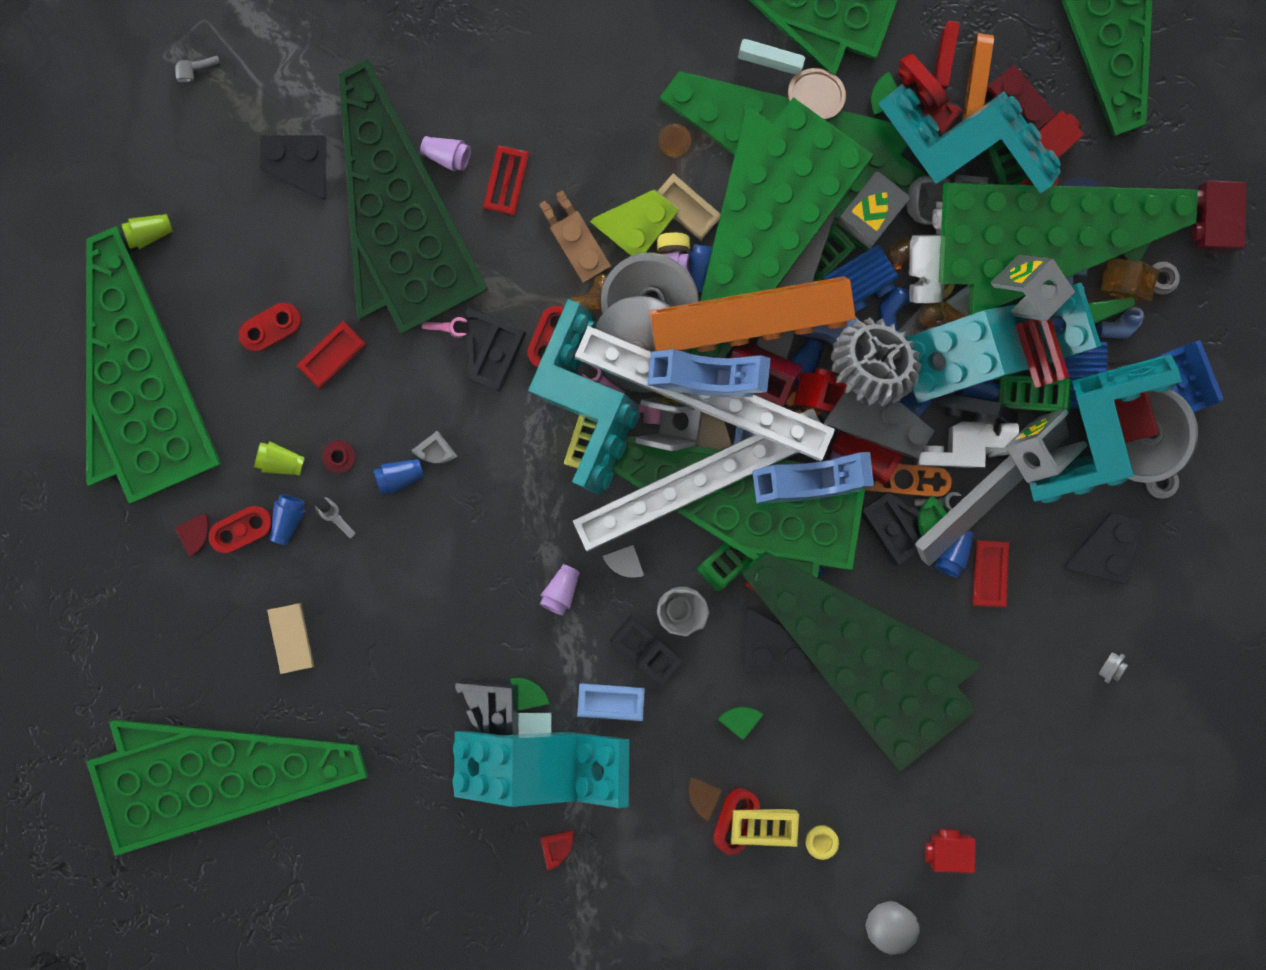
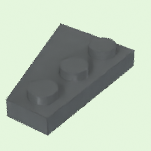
M846 390L823 423L831 428L848 433L850 436L873 442L880 447L910 458H918L935 432L899 401L894 404L889 401L884 406H881L876 401L869 406L867 398L863 397L857 401V394L854 391L846 393Z

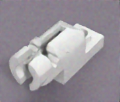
M936 201V209L933 210L932 223L936 229V234L912 235L910 241L909 275L919 277L920 279L915 284L909 285L910 302L913 303L943 302L944 284L939 283L943 201Z
M962 421L949 428L948 452H944V446H925L924 452H921L918 458H915V465L985 467L986 455H988V458L1010 455L1005 446L1019 434V425L1017 423L999 424L995 434L992 424Z

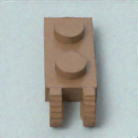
M562 190L556 194L557 200L567 212L568 217L558 222L551 206L546 201L540 203L539 206L551 225L550 230L582 283L585 284L610 269L611 265L578 211L575 212Z

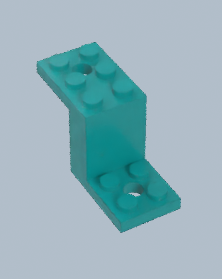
M901 84L878 103L936 184L1000 139L1003 140L1040 194L1051 187L1061 173L1059 169L1061 163L1052 150L1049 149L1047 151L1039 141L1042 137L1036 126L1031 122L1027 124L1020 114L1022 108L1019 102L1012 95L1008 97L1005 91L942 136L938 133L939 127L936 121L930 115H925L918 106L920 100L911 88L906 89Z
M1082 283L1071 285L1075 293L1051 316L1052 323L1056 316L1062 317L1066 322L1064 333H1056L1063 358L1101 347ZM1016 305L983 310L905 338L907 341H915L912 350L920 352L917 361L922 366L918 373V381L913 386L917 403L983 382L1030 370L1016 325L1031 319L1013 316L1011 310ZM1039 324L1038 327L1043 339V343L1046 345L1049 362L1052 363L1053 359L1043 331L1042 324ZM936 353L942 354L945 358V367L942 371L935 368L933 364V358Z
M568 299L528 391L552 405L597 423L572 482L601 496L603 489L607 490L614 476L612 469L616 459H621L626 450L627 442L625 439L629 429H634L639 420L640 411L638 409L640 405L621 392L573 373L582 363V361L575 359V354L587 327H596V317L580 303Z
M1171 354L1072 381L1092 454L1074 459L1059 475L1029 482L1034 502L1040 500L1042 503L1053 502L1060 499L1061 495L1071 492L1075 494L1088 493L1094 489V486L1105 483L1109 486L1119 485L1126 482L1128 477L1134 476L1114 400L1120 399L1122 402L1135 400L1141 396L1140 393L1150 390L1165 392L1175 387L1174 384L1182 382L1179 369Z
M455 731V742L453 744L454 776L452 781L454 797L509 807L575 801L614 808L629 807V739L574 732L503 736L472 731Z

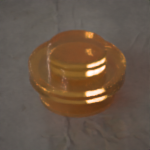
M670 124L662 129L659 134V146L666 155L678 157L688 151L691 144V136L684 126Z

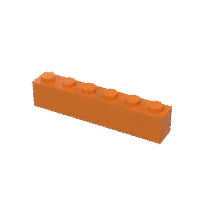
M845 276L649 310L655 351L675 349L683 352L685 349L696 348L697 352H706L716 349V344L729 342V346H740L748 344L749 338L762 336V340H774L782 337L781 332L794 330L796 335L814 332V327L827 325L828 329L842 328L847 326V321L856 319L851 282Z

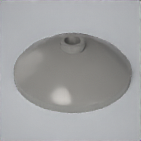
M640 253L624 259L609 273L602 288L601 308L604 313L619 300L632 296L649 297L650 292L657 293L659 300L671 307L699 302V296L693 278L680 263L662 254Z
M627 297L611 305L600 317L595 329L630 344L640 346L647 351L654 352L649 310L671 306L653 297ZM689 349L683 350V352L690 354ZM602 370L610 381L623 389L639 393L654 392Z
M1172 389L1165 392L1147 391L1159 435L1156 438L1148 437L1125 443L1134 476L1128 477L1130 480L1151 483L1168 479L1179 473L1188 464L1195 452L1198 440V426L1195 415L1187 401Z

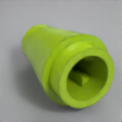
M167 214L128 218L129 222L121 224L130 249L138 247L140 250L173 232Z
M269 441V444L260 442L254 467L262 469L261 473L294 474L300 476L304 457Z

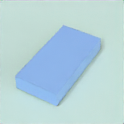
M580 683L577 717L643 721L645 688Z

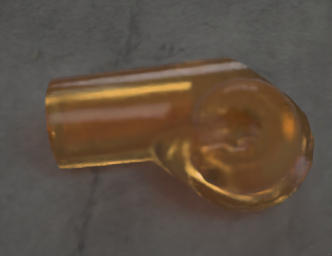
M902 238L889 248L887 257L894 269L903 268L904 261L910 257L911 238Z
M599 274L593 279L594 284L588 294L573 296L571 300L580 303L588 311L600 309L602 288L607 275Z
M947 302L926 304L922 308L923 312L919 314L918 319L926 327H932L935 321L944 320L949 323L966 316Z

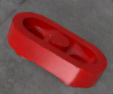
M910 53L899 61L900 69L897 70L899 77L905 85H912L918 91L917 96L927 109L932 107L935 110H939L949 102L943 87L916 56Z
M289 303L276 304L243 323L239 330V340L246 349L252 352L265 351L292 336L300 329L302 324L301 314L296 307ZM287 313L289 316L288 322L284 325L279 324V316ZM258 329L260 331L259 339L251 340V331Z
M551 306L543 312L529 344L528 357L537 368L542 360L539 357V350L544 347L547 348L555 330L551 326V322L554 318H560L564 309L562 306Z
M260 506L245 508L212 526L209 532L210 545L220 553L235 552L267 536L271 531L272 515L267 509ZM256 516L262 519V525L258 529L252 526V519ZM226 531H230L233 535L230 543L223 541L222 536Z
M739 788L729 793L725 800L713 839L716 847L728 855L739 854L747 846L731 844V837L725 840V836L729 831L732 832L733 810H759L760 804L755 794L746 789ZM742 800V806L736 809L738 801ZM742 819L741 836H747L748 819Z

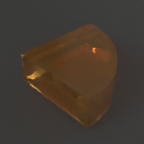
M691 777L689 781L691 803L698 814L709 821L722 790Z

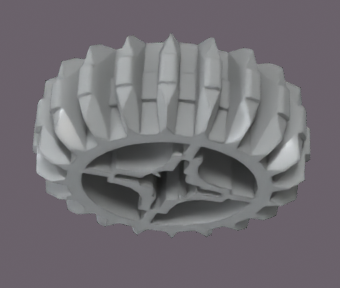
M869 317L863 323L857 320L851 327L848 326L842 331L840 337L834 343V350L830 359L834 361L832 371L839 373L837 383H846L847 385L846 393L854 391L857 394V401L863 397L867 398L869 406L876 401L881 406H884L889 401L894 404L902 397L907 396L912 387L917 383L918 373L922 366L917 361L920 352L912 350L915 341H907L905 339L906 331L897 332L895 330V323L888 327L885 326L883 318L874 323Z

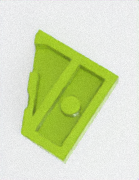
M652 190L594 217L590 222L633 256L647 253L657 238L679 213L680 209L658 191Z

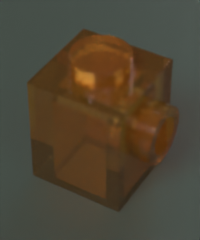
M1110 259L1103 273L1101 290L1118 299L1132 297L1136 301L1152 302L1159 270L1143 261Z

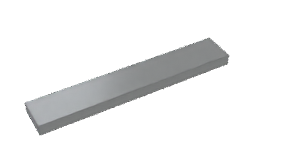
M1065 418L1042 439L1049 453L1069 436ZM1026 452L1028 462L1037 466L1040 463L1038 456L1032 452ZM1011 455L916 542L915 545L920 558L928 566L1024 478Z

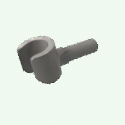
M218 55L195 62L189 60L179 61L175 66L177 81L180 83L194 81L195 70L220 63Z
M946 493L941 498H936V500L945 511L949 512L953 509L949 505L950 497L962 496L960 493ZM914 499V506L922 507L927 499Z
M325 497L331 504L330 510L323 513L315 506L316 512L324 520L332 521L349 538H352L356 533L338 514V506L330 498Z

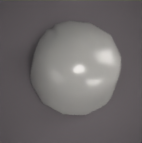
M928 175L918 177L917 180L912 182L907 194L910 198L906 206L908 214L915 222L933 225L932 214L933 210L936 209V201H943V184L951 183L949 179L945 178L936 184L931 176Z
M675 587L663 594L659 599L656 611L660 625L670 634L689 636L693 632L703 629L709 615L706 600L697 590L689 587Z
M895 901L878 904L868 914L865 924L869 940L879 950L890 955L906 953L916 944L920 933L916 916L909 909Z

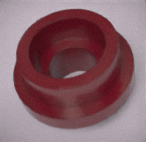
M333 441L325 447L322 460L325 467L331 472L344 473L354 465L355 451L350 444L344 441ZM336 451H342L344 454V459L340 463H336L333 460V454Z

